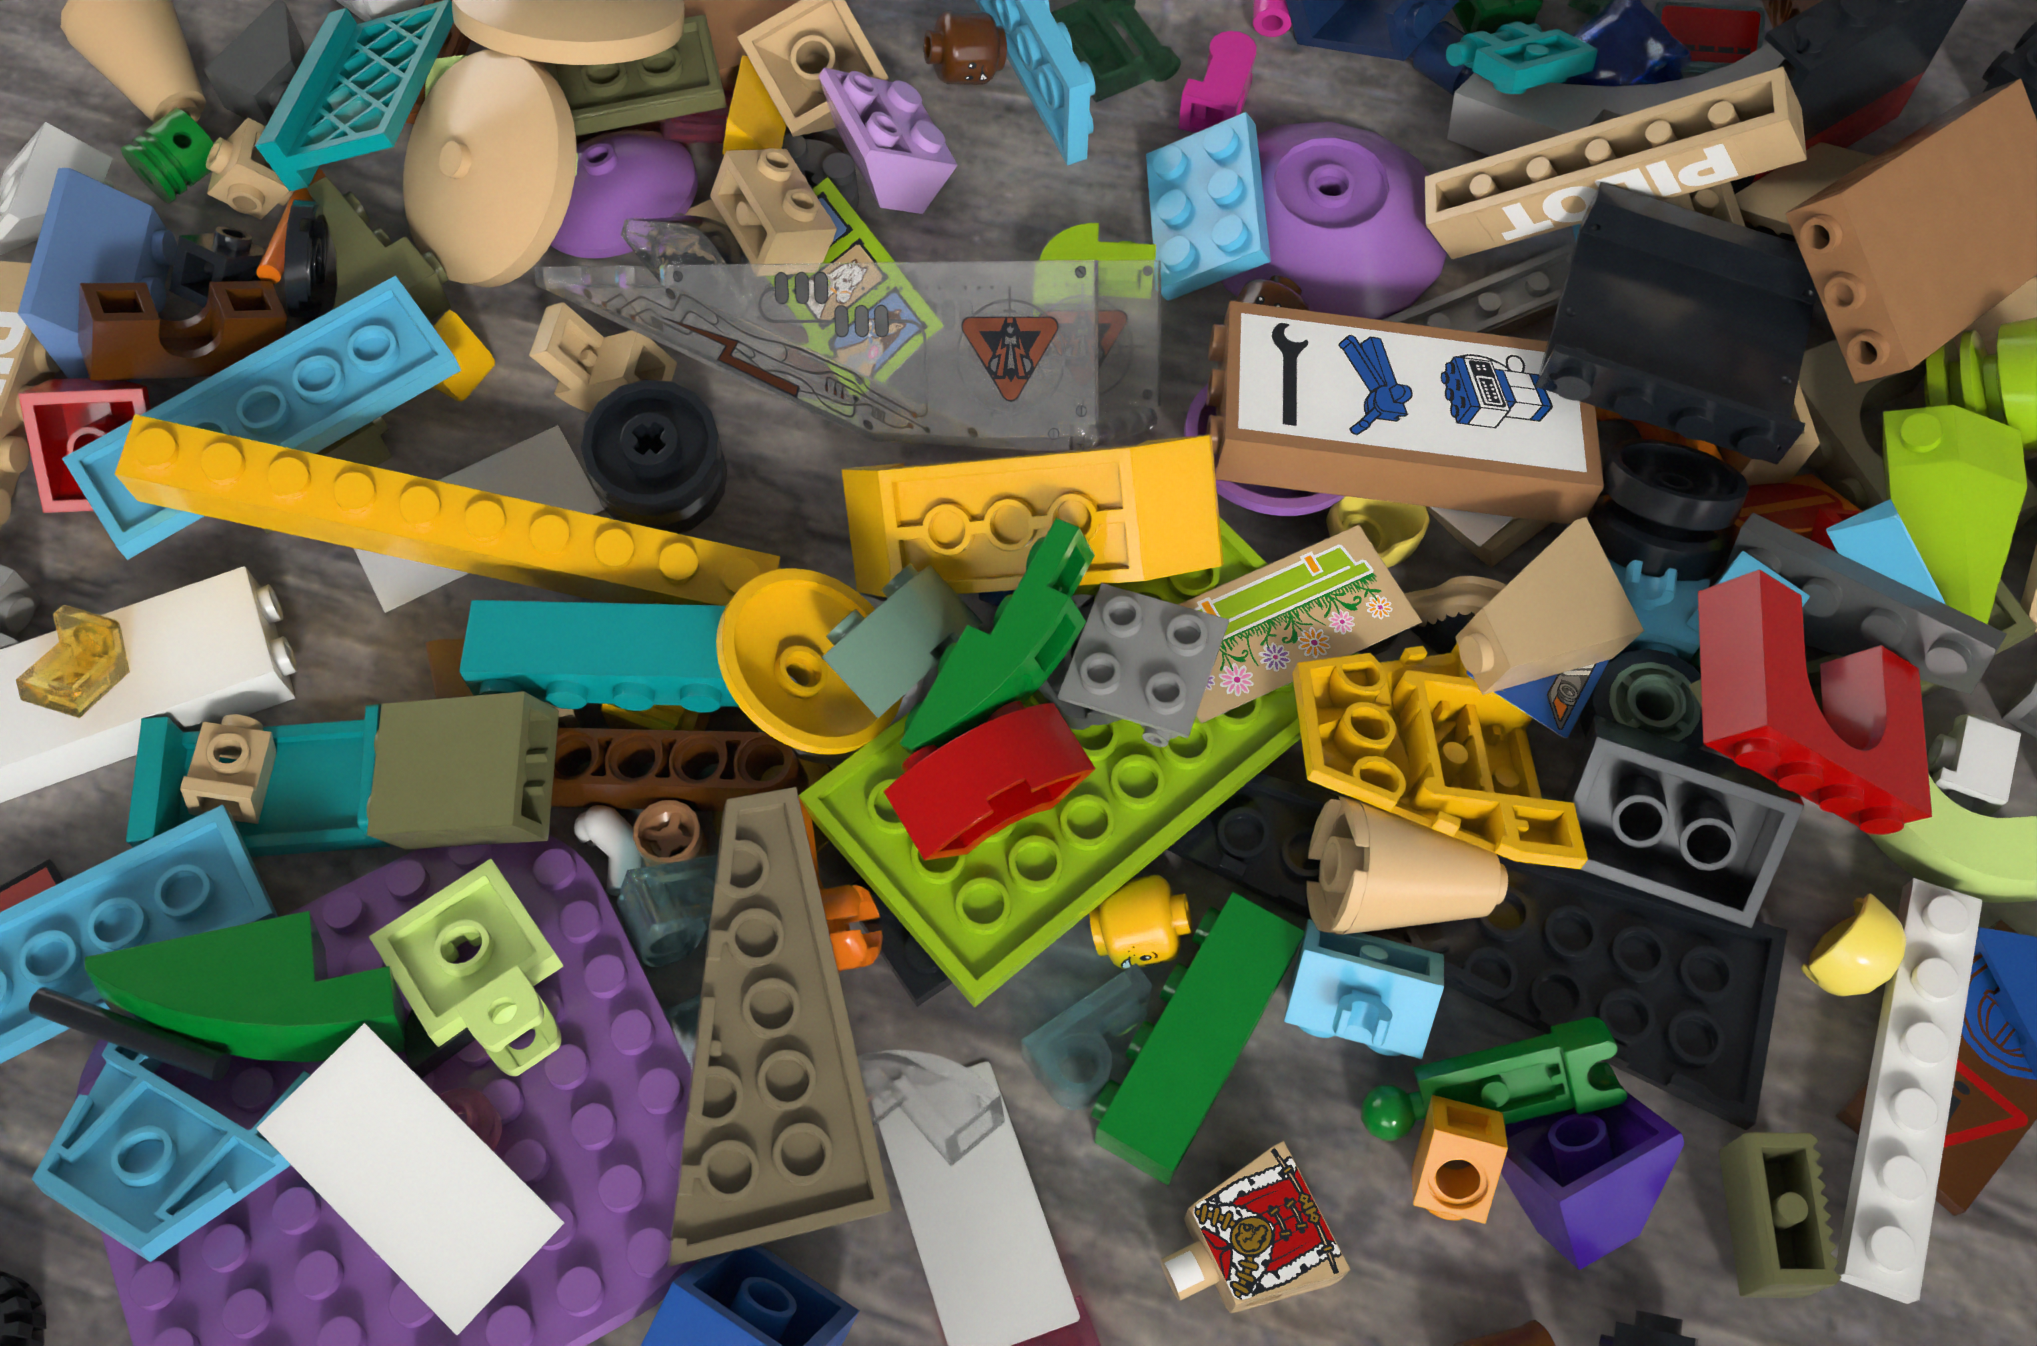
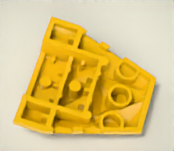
M1456 643L1451 653L1426 656L1428 653L1424 646L1405 648L1400 660L1378 662L1371 653L1304 661L1296 664L1292 676L1307 780L1516 862L1581 869L1586 863L1588 857L1574 803L1542 799L1526 733V728L1533 718L1494 692L1482 695L1476 681L1467 675V669L1464 667L1460 657L1458 643Z

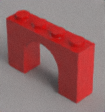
M1760 569L1698 591L1704 745L1733 759L1737 765L1749 768L1776 782L1780 788L1792 791L1819 805L1823 811L1834 813L1849 821L1865 833L1878 835L1896 833L1904 828V823L1932 817L1919 668L1882 645L1820 664L1822 714L1813 695L1806 668L1802 595Z

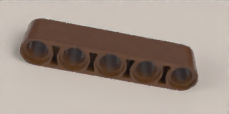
M558 728L551 807L590 808L594 805H603L614 809H646L649 805L662 800H676L688 805L693 811L723 812L727 799L793 787H796L797 793L800 795L809 788V779L807 772L792 748L771 737L766 732ZM590 761L589 766L584 772L573 776L581 764ZM654 762L653 767L647 774L635 778L636 773L642 766ZM719 763L712 775L705 779L697 780L700 772L705 767ZM776 765H784L777 777L769 781H760L766 770Z

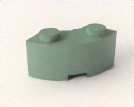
M911 564L906 566L882 588L881 591L888 597L887 600L866 618L855 609L826 636L834 647L822 658L877 718L884 714L940 662L944 651L949 645L959 640L967 625L977 628L983 623L931 565L919 573Z

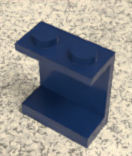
M1286 0L1297 44L1405 61L1459 0Z

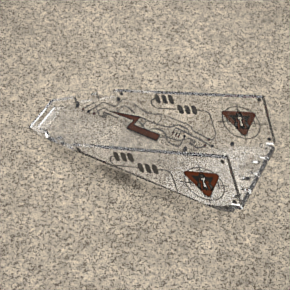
M1161 260L655 266V268L650 267V270L646 266L535 267L536 286L874 442L1031 451L1090 450L1149 431L1156 426L1158 420L1156 412L1150 407L1161 406ZM656 269L653 274L650 272V270ZM657 271H658V278L660 279V282H659V281L655 278V276H654V275H656Z

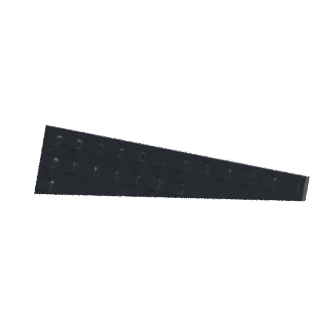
M1259 773L1166 850L1312 920L1307 899V881L1319 882L1320 860L1308 859L1310 842L1316 821L1325 803L1330 799H1340L1339 796ZM1497 854L1500 863L1507 870L1508 887L1504 900L1500 904H1496L1488 916L1360 932L1443 954L1444 985L1546 1034L1551 1033V1026L1588 1017H1597L1605 1022L1617 1045V1053L1612 1058L1601 1061L1744 1130H1748L1756 1124L1788 932L1786 929L1756 920L1752 928L1580 869L1516 862Z

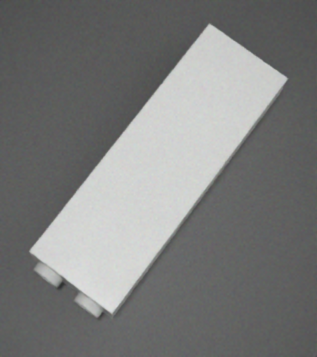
M243 566L0 649V803L137 755L141 718L169 717L182 732H196L201 730L203 722L221 724L223 717L226 715L247 716L295 699L289 674L298 672V666L289 642L284 636H278L275 622L283 620V612L273 588L269 584L261 587L248 569Z

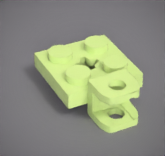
M492 859L487 860L369 936L386 966H390L395 981L437 1047H440L467 1027L475 1039L484 1047L496 1066L510 1076H519L560 1047L561 1032L559 1026L533 986L562 968L563 964ZM469 941L474 947L482 944L480 950L472 959L464 963L453 964L459 957L456 948L461 943ZM530 1029L535 1030L534 1041L528 1047L520 1050L511 1047L513 1040Z

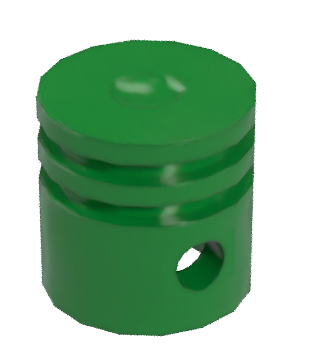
M177 107L143 132L144 137L138 135L132 140L133 145L128 143L121 148L122 155L137 176L159 198L167 203H171L176 199L175 193L181 195L187 191L186 185L193 186L211 172V170L206 168V160L214 144L213 141L187 113Z

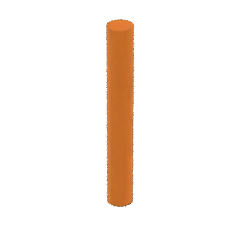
M320 168L317 169L310 185L326 177ZM307 188L294 190L257 268L256 273L261 281H272V284H277L284 273L285 241L290 208L294 200L313 201Z

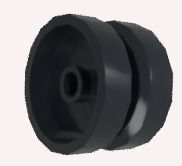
M641 380L619 386L601 399L584 423L581 451L592 484L595 486L602 507L613 520L679 534L692 530L712 515L725 493L727 466L712 412L696 393L671 381Z
M1629 439L1617 442L1609 451L1602 471L1604 492L1600 493L1587 517L1606 557L1626 568L1634 560L1642 561L1641 573L1658 578L1664 576L1668 568L1677 570V581H1699L1714 576L1721 565L1730 541L1726 528L1733 526L1738 519L1750 489L1745 477L1730 464L1706 452L1682 444L1656 439Z

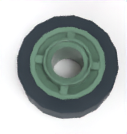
M1652 649L1622 653L1608 662L1581 712L1580 723L1585 738L1594 715H1598L1701 749L1704 746L1702 706L1689 685L1701 679V674L1693 665L1672 653ZM1637 707L1646 708L1651 711L1658 721L1646 718L1639 712Z

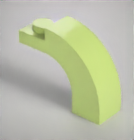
M1929 775L1932 817L1904 823V828L1896 833L1882 835L1867 833L1879 849L1895 864L1919 880L1981 899L1982 902L2012 903L2037 900V816L1995 818L1971 812L1948 798Z

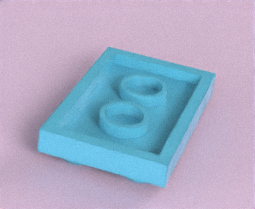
M1247 112L1146 154L1153 244H1156V289L1167 301L1271 262L1256 124Z

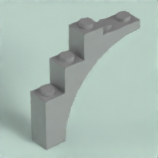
M1767 43L1761 49L1726 67L1696 77L1659 84L1607 87L1546 83L1527 88V91L1522 94H1506L1496 90L1493 87V82L1473 73L1454 93L1447 140L1493 156L1780 67H1784L1791 83L1797 69Z

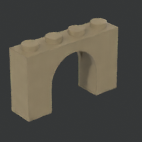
M1835 339L1804 351L1798 381L1820 442L1806 460V463L1815 469L1825 484L1860 510L1865 511L1887 501L1883 459L1867 442L1860 424V413L1913 392L1927 372L1926 359L1911 370L1855 384L1838 341ZM2027 475V491L2014 533L2018 532L2037 512V488Z

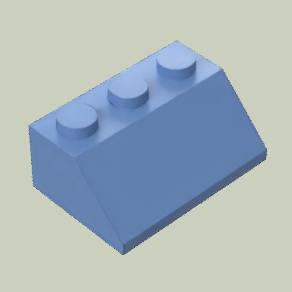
M58 168L17 314L68 379L90 378L78 344L80 283L146 282L157 313L161 312L166 304L165 283L169 266L175 262L177 251L176 239L173 233L166 229L153 206L76 170ZM130 379L127 381L141 383L142 379Z

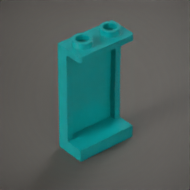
M381 704L366 705L365 720L263 727V731L272 732L277 755L259 822L254 824L235 821L251 857L390 847V843L367 835V802L372 793L376 758L374 739L379 729ZM169 717L141 718L126 842L132 847L140 845L198 816L189 814L180 787L183 777L188 775L200 731L182 732ZM220 757L219 762L232 763L237 759Z

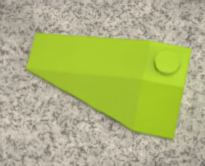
M1956 405L1883 412L1882 453L1887 500H1892L1946 605L1988 625L2018 516L2027 491L2021 430Z

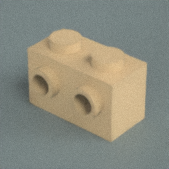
M768 148L764 150L726 151L710 197L758 277L775 276L778 272H784L786 275L797 274L798 272H819L828 249L833 242L837 228L788 150Z

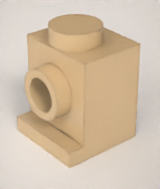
M226 715L223 717L221 724L203 722L188 775L183 777L180 787L189 814L199 816L223 804L231 813L234 821L258 824L277 755L272 732L263 731V725L259 721L243 715ZM220 757L237 759L232 763L219 762Z

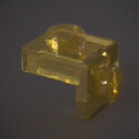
M63 605L53 614L59 642L16 679L20 700L81 718L130 671L121 626L118 621Z

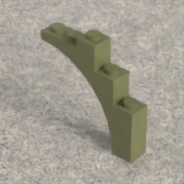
M327 176L307 187L313 201L319 203L323 208L321 217L330 231L336 251L337 293L333 309L395 275L429 321L451 308L442 288V285L449 281L448 277L430 251L421 255L406 236L392 243L381 227L371 231L366 223L370 222V219L355 195L351 191L342 195ZM380 416L315 454L377 467L392 457L380 436L387 432L389 428ZM262 528L266 534L273 531Z

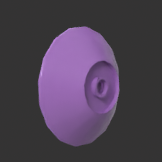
M1334 122L1282 124L1257 135L1271 262L1222 280L1221 283L1226 290L1238 297L1248 281L1255 279L1270 280L1271 276L1279 275L1292 280L1301 288V297L1308 304L1310 311L1382 320L1411 307L1441 275L1447 252L1426 226L1425 176H1428L1429 173L1416 157L1378 133Z

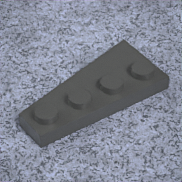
M1752 513L1742 525L1723 570L1724 573L1742 551H1745L1808 594L1810 598L1802 607L1804 643L1806 646L1845 657L1882 645L1919 668L1920 680L1970 695L2007 635L1992 626L1755 513Z

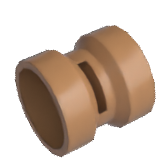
M662 800L649 805L639 814L634 824L633 839L649 873L656 880L668 885H682L696 879L704 871L709 861L710 847L696 813L688 805L679 801ZM681 847L683 848L678 854L672 855L673 852L678 851Z

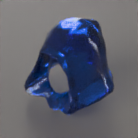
M1611 0L1599 15L1584 23L1571 34L1598 49L1593 71L1568 77L1562 84L1615 87L1659 84L1683 79L1680 70L1691 63V51L1674 38L1640 0ZM1664 63H1667L1664 67L1656 68Z

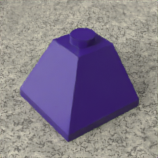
M1627 1091V1099L1622 1104L1583 1114H1578L1573 1107L1572 1109L1505 1125L1508 1149L1501 1169L1503 1178L1536 1231L1578 1270L1641 1234L1684 1146L1683 1136L1679 1130Z

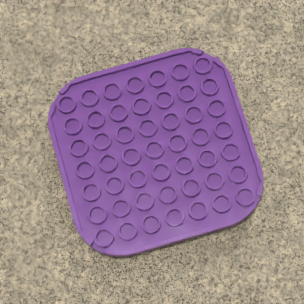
M550 835L548 836V841L417 849L286 914L291 915L310 911L326 948L328 979L386 967L369 936L487 860H493L563 964L562 968L533 986L559 1026L561 1045L556 1051L519 1076H510L496 1066L484 1047L475 1040L424 1078H421L418 1074L416 1075L564 1222L556 1233L474 1319L456 1335L302 1175L290 1165L151 1262L101 1231L133 1346H586L657 1305L665 1298L672 1282L698 1263L699 1260L667 1268L692 1068L606 891L584 858L571 847ZM469 941L461 943L456 948L459 957L453 964L464 963L472 959L478 953L482 944L474 947ZM397 984L404 1003L405 1021L407 1024L412 1007ZM530 1029L513 1040L511 1047L517 1050L528 1047L534 1041L535 1030ZM99 1039L94 1046L82 1072L75 1101L79 1094L89 1095L103 1070L106 1061L102 1057V1053L108 1044L107 1041ZM405 1051L395 1053L411 1069ZM230 1055L231 1064L229 1070L219 1081L207 1079L164 1062L153 1073L243 1128L251 1130L303 1071L312 1075L325 1061L259 1060Z

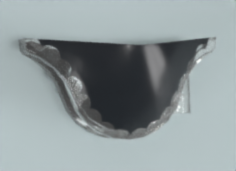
M676 213L668 218L639 217L629 218L624 221L621 237L665 289L669 288L674 292L676 298L680 294H686L715 312L743 317L750 313L754 295L746 277V268L749 260L728 225L708 217L685 215L683 213ZM675 271H680L683 274L682 281H674L673 273ZM682 296L680 299L687 305L708 310L686 296Z

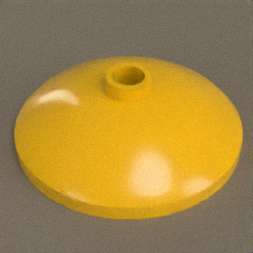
M797 568L777 569L760 574L744 584L731 598L722 613L717 629L716 647L719 667L726 686L741 710L752 722L771 737L788 746L809 753L834 755L857 750L881 734L894 720L899 711L903 696L877 718L822 658L834 647L826 636L855 609L866 618L875 608L848 585L816 571ZM790 676L793 677V678L797 681V683L794 682V681L790 678Z

